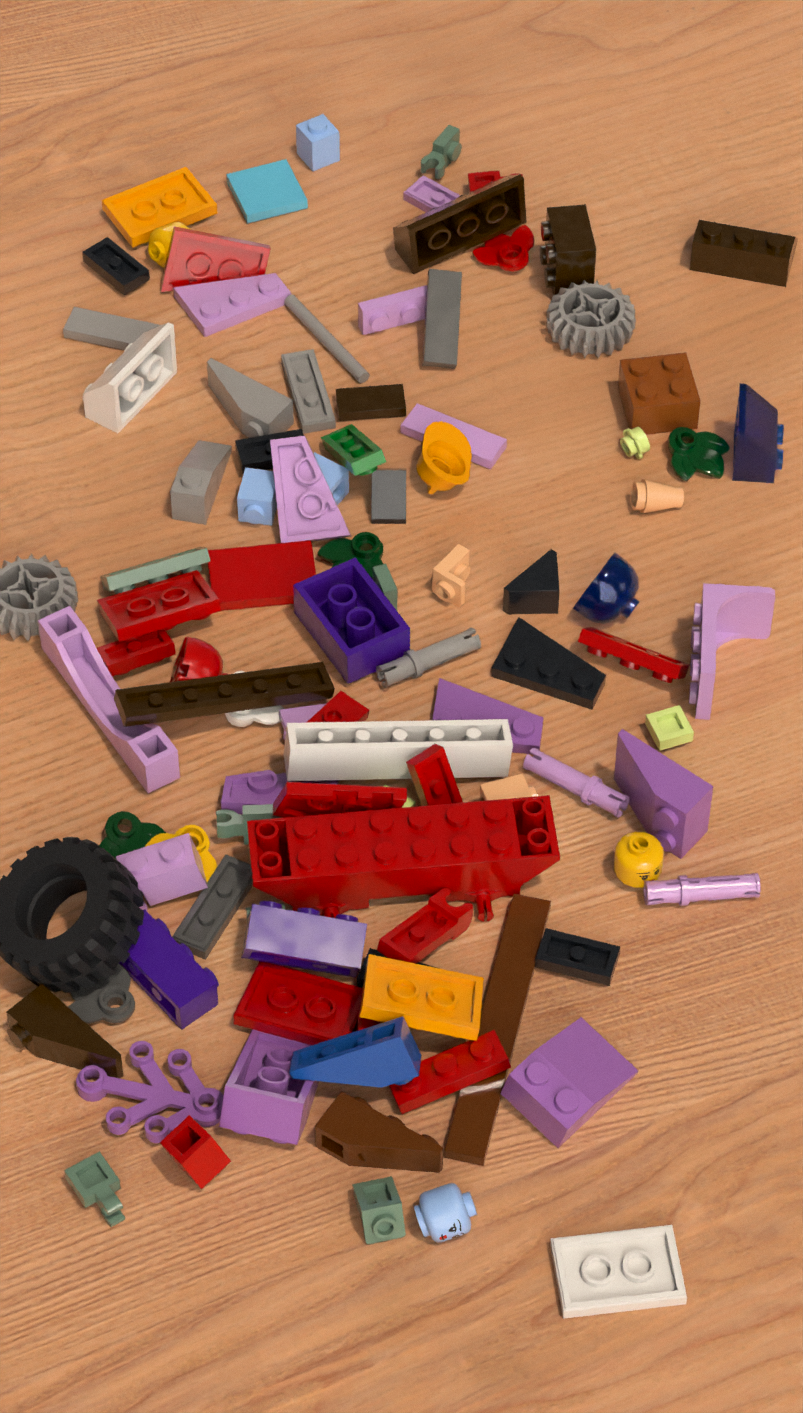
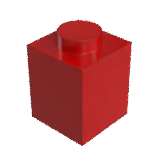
M190 1115L160 1142L176 1164L201 1189L231 1162L212 1136Z

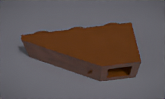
M343 1091L340 1092L315 1125V1147L348 1166L440 1173L443 1169V1147L434 1138L426 1134L420 1135L407 1128L397 1117L386 1116L373 1109L366 1100L360 1097L353 1098Z

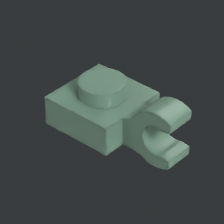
M448 125L433 142V150L421 160V173H425L429 168H435L436 179L444 176L446 167L452 161H456L461 153L462 145L459 143V128Z
M273 804L242 806L243 815L229 809L216 811L217 837L231 838L234 836H244V845H248L247 821L281 817L273 815Z
M100 1151L64 1170L67 1182L85 1208L97 1203L110 1227L125 1220V1216L120 1211L123 1205L114 1193L121 1189L120 1180Z

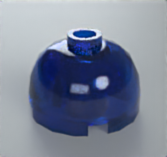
M614 552L574 605L573 609L590 621L600 624L612 623L621 615L628 618L640 602L634 598L639 589V577L635 569Z

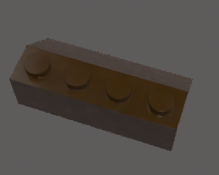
M521 174L505 176L393 227L395 250L411 272L415 274L527 223L523 176Z

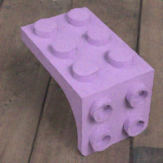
M703 583L701 603H695L693 625H698V627L692 626L691 632L692 653L697 654H691L690 676H692L691 680L696 682H690L689 704H696L695 719L710 720L716 671V650L724 643L734 639H767L770 636L775 603V590L773 588Z

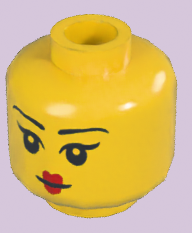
M637 831L628 833L620 838L615 847L614 872L617 878L623 884L635 888H643L644 881L658 880L662 873L664 849L661 842L654 835Z

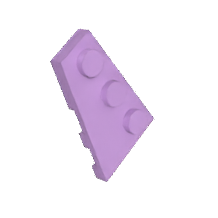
M276 273L173 287L175 299L204 337L285 305V299L291 295L289 289Z
M305 436L270 440L281 543L308 540L312 542L352 537Z

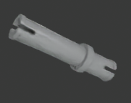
M469 628L464 632L420 650L414 651L410 649L404 652L403 657L377 666V677L379 681L385 679L381 683L384 688L390 687V685L409 677L416 679L423 675V671L474 650H479L481 648V640L478 634L472 637L476 630Z

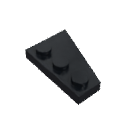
M518 617L492 666L491 676L593 710L606 682V675L520 617Z

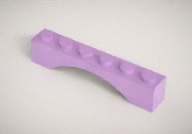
M71 606L38 620L43 651L146 792L150 793L179 779L178 750L160 726L151 723L124 727L114 702L115 690L120 688L104 664L88 629Z

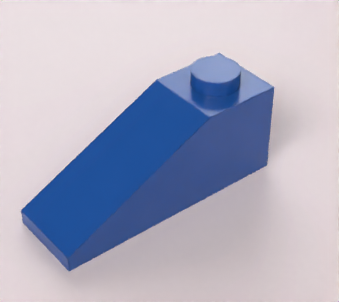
M404 1016L293 1051L289 1073L293 1079L382 1088L392 1084L403 1085L410 1082L414 1077L419 1076L422 1055Z

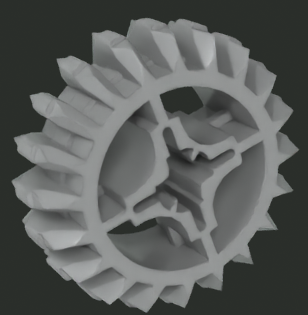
M583 280L581 285L571 282L568 289L560 288L559 293L553 295L546 315L548 333L551 334L552 342L559 343L561 350L569 348L571 355L577 352L583 353L584 358L588 354H594L599 358L601 353L611 356L614 349L622 350L623 345L630 342L636 324L634 305L631 304L630 296L623 295L621 288L612 289L610 283L604 286L599 285L598 280L594 284H588Z
M31 553L28 559L21 560L17 555L13 563L6 560L3 561L2 568H0L1 635L10 632L13 640L23 635L29 641L31 636L38 635L40 637L38 620L68 606H71L74 612L76 611L75 607H77L78 602L76 581H74V577H71L68 567H61L58 560L49 563L46 555L38 560Z

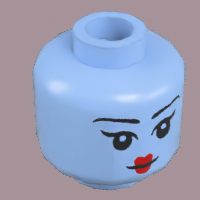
M448 1183L423 1192L419 1197V1205L414 1206L423 1236H431L432 1240L437 1243L467 1234L471 1230L472 1225L470 1217L477 1215L470 1191L462 1194L460 1188L454 1183Z

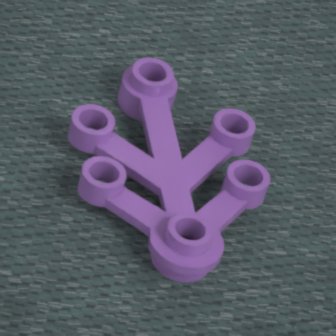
M137 1041L132 1044L129 1053L132 1065L140 1068L150 1085L107 1076V1073L102 1068L95 1065L83 1068L76 1078L78 1094L86 1101H99L107 1093L143 1101L129 1109L114 1107L107 1112V1128L116 1135L126 1133L130 1126L148 1118L144 1125L146 1138L152 1143H160L189 1115L200 1126L204 1127L214 1126L220 1122L224 1095L217 1089L204 1087L192 1069L190 1053L184 1049L172 1051L168 1055L167 1060L170 1073L180 1077L188 1093L173 1090L154 1061L152 1045L146 1041ZM139 1052L148 1053L147 1056L142 1058L135 1056ZM177 1060H184L186 1062L181 1066L173 1064ZM90 1078H98L95 1082L86 1081ZM204 1103H212V1104H213V1105L210 1106V1107H203V1106H201V1104H204ZM168 1107L182 1109L168 1118L154 1115ZM115 1118L125 1119V1121L120 1124H115L112 1122ZM155 1126H161L164 1128L160 1132L151 1131V1128Z

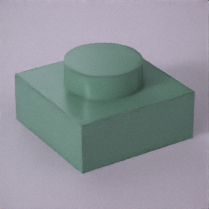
M382 564L372 567L373 581L397 610L398 589L387 565Z

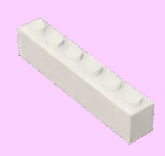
M508 719L287 723L284 745L287 781L412 779L406 762L433 744L444 747L454 778L508 777L513 749Z

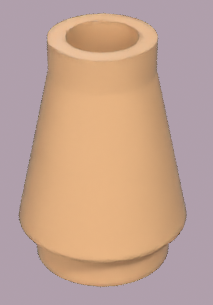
M642 479L641 482H634L632 485L631 507L633 510H639L641 514L670 508H681L684 501V491L682 487H673Z

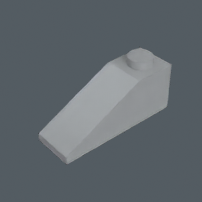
M212 358L207 361L208 386L242 434L251 438L286 432L294 424L292 399Z
M198 440L180 464L170 491L172 519L206 525L232 452L231 445Z

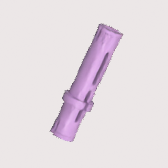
M537 748L530 750V754L533 757L529 754L526 755L523 763L524 769L581 797L582 803L586 805L594 804L617 818L623 815V812L619 810L620 808L624 811L627 809L629 796L623 795L604 785L601 778L597 776L589 777L539 751Z
M758 873L704 878H687L686 875H679L677 879L644 881L643 887L646 905L679 903L680 906H687L689 902L745 897L759 898L761 892Z

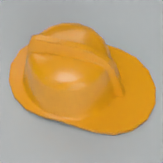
M442 421L433 422L426 427L423 435L422 452L417 461L416 470L420 478L427 484V493L432 495L438 490L448 491L456 485H463L468 482L472 453L471 446L465 435L452 424Z

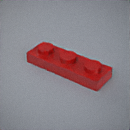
M593 627L582 628L578 639L579 643L587 645L586 651L593 655L606 658L608 654L620 658V665L633 670H639L642 666L653 671L652 677L667 683H672L673 679L685 678L690 664Z
M495 1030L478 1036L476 1041L469 1040L422 1060L419 1076L414 1077L410 1082L403 1085H389V1088L402 1115L511 1068V1065Z

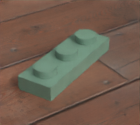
M197 547L100 576L104 590H114L115 594L135 589L134 584L148 580V584L168 579V574L180 570L182 574L195 570L201 571L203 570L201 564L211 560L207 548Z

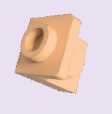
M460 544L433 568L432 592L441 600L450 602L458 608L465 602V581L471 570L469 567L470 550Z

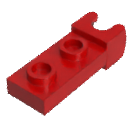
M443 888L429 898L428 904L381 937L377 951L387 958L416 964L450 938L452 940L456 939L468 929L473 917V905L471 903H464L459 907L449 905L446 902V898L450 897L451 890Z

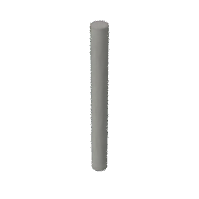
M289 295L285 299L284 304L359 383L366 382L370 374L295 295Z

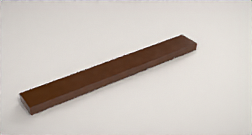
M513 894L481 1013L480 1030L478 1036L495 1030L510 1063L535 970V958L551 909V901ZM509 1069L461 1089L445 1147L444 1158L484 1166L502 1097L500 1093L506 1082Z

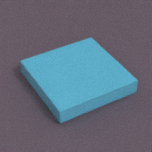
M287 159L226 174L227 184L247 224L308 208V200Z

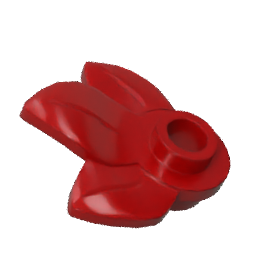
M522 225L511 236L506 234L498 235L485 241V247L476 248L472 252L479 263L499 266L505 271H518L528 264V252L534 246L535 239L531 229L526 225Z

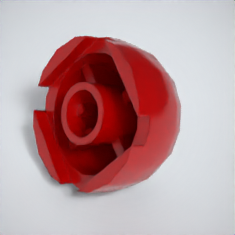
M187 636L184 638L174 665L176 669L170 682L228 674L223 673V660L216 648L201 639Z

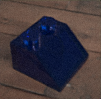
M741 383L739 385L734 427L732 481L774 483L775 470H782L783 449H777V444H783L784 424H778V410L749 385Z

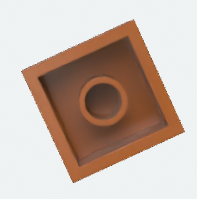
M686 352L620 360L618 391L629 429L638 426L646 435L672 432L678 427L698 429L701 400Z

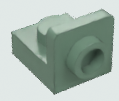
M392 1176L352 1184L354 1199L362 1219L363 1233L367 1244L402 1238L406 1235L402 1202Z

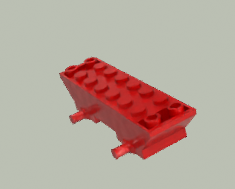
M550 795L247 821L253 887L291 905L293 911H297L298 908H311L318 910L321 916L324 915L335 918L336 915L349 910L368 909L369 899L436 894L441 889L448 888L451 890L450 897L446 898V902L461 900L476 902L478 920L484 922L486 912L487 921H490L494 918L491 901L500 897L513 896V894L520 895V888L523 884L560 861Z

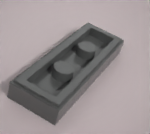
M429 269L422 366L455 369L457 366L462 272Z
M226 854L207 882L208 888L201 891L172 936L178 944L184 943L193 955L205 960L253 886L251 864Z

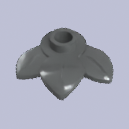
M120 964L116 965L114 968L116 972L109 978L101 977L98 979L99 984L88 989L80 986V991L70 993L75 1002L68 1007L85 1023L91 1024L100 1020L120 1023L130 1018L134 1013L135 1000L129 992L131 978ZM113 1005H121L117 1008H111Z

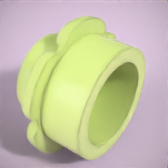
M638 426L623 431V438L620 439V444L625 454L629 457L634 455L637 459H642V454L650 450V443L644 431Z

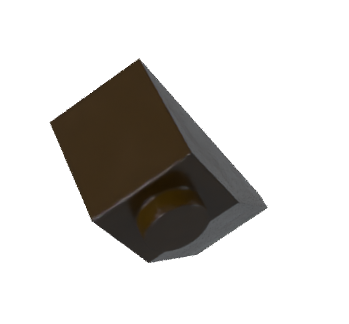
M43 984L6 1011L9 1025L7 1033L17 1047H26L35 1057L80 1070L86 1066L95 1065L102 1068L107 1073V1076L115 1078L124 1076L121 1054Z

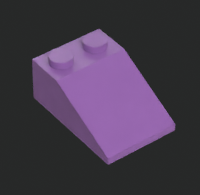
M622 729L617 737L614 780L623 795L629 796V805L646 833L654 835L661 842L665 852H670L682 859L708 831L713 786Z
M581 1017L537 1048L508 1075L500 1094L559 1148L638 1073V1070Z
M252 1029L225 1085L219 1127L231 1129L238 1134H252L269 1138L276 1143L297 1145L306 1126L319 1081L293 1079L289 1070L293 1051L312 1045Z

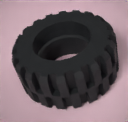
M65 837L63 842L56 838L44 842L45 846L42 848L34 846L26 851L27 856L22 860L17 859L10 866L12 870L8 876L3 875L0 880V956L37 986L43 984L47 989L55 993L61 990L65 993L80 991V986L88 989L99 984L98 979L101 977L107 979L116 972L114 969L120 961L125 963L130 956L128 950L131 945H136L140 936L137 928L143 925L144 911L139 908L144 903L142 891L138 889V882L133 874L95 842L88 839L80 840L78 837ZM87 891L85 907L75 924L63 934L47 939L48 925L56 909L70 896Z

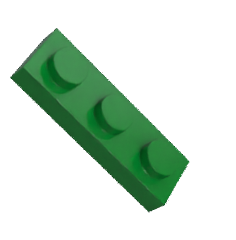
M352 424L321 437L325 450L355 476L371 474L378 469V465L386 462L382 449Z

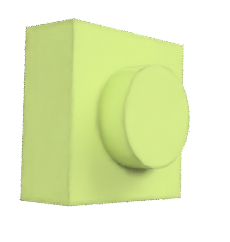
M680 705L646 714L645 725L659 751L693 741L694 731Z

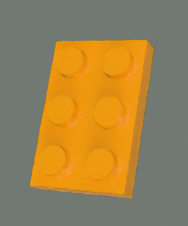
M187 167L102 200V210L132 248L148 242L150 234L161 226L173 222H180L188 226L218 214L217 203Z
M369 954L365 969L360 1017L377 1022H387L404 1016L410 1028L476 1041L480 1030L484 977Z

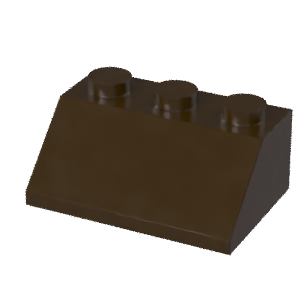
M699 220L692 243L690 270L786 287L798 238L779 233Z

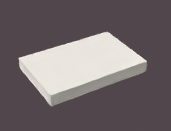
M672 1225L550 1239L563 1319L685 1305L687 1302V1294Z

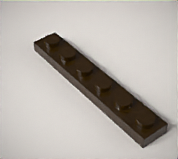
M317 662L115 690L114 702L124 727L330 699L333 697L335 688L324 663Z

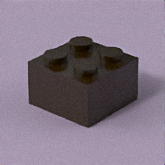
M586 204L547 207L546 221L541 222L542 241H545V245L540 246L541 265H547V268H545L546 288H552L553 295H557L560 288L568 289L571 282L581 285L583 280H585L588 284H594L596 246Z

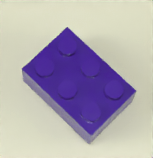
M356 557L293 585L294 613L347 684L376 672L377 666L403 657L404 652L410 650V627Z

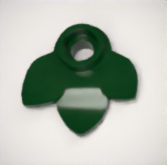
M687 427L674 429L668 437V448L672 455L671 467L682 480L688 481L695 471L711 477L722 478L724 474V461L721 455L727 453L730 449L722 437L707 431L696 433Z
M362 532L354 536L352 540L337 538L328 542L319 549L318 556L333 563L332 567L356 557L373 579L372 567L383 564L381 560L383 544L375 534Z
M121 811L114 813L108 818L105 825L106 837L99 846L116 859V856L145 847L154 836L166 832L157 824L141 822L134 814ZM118 825H127L131 831L121 832L118 829Z

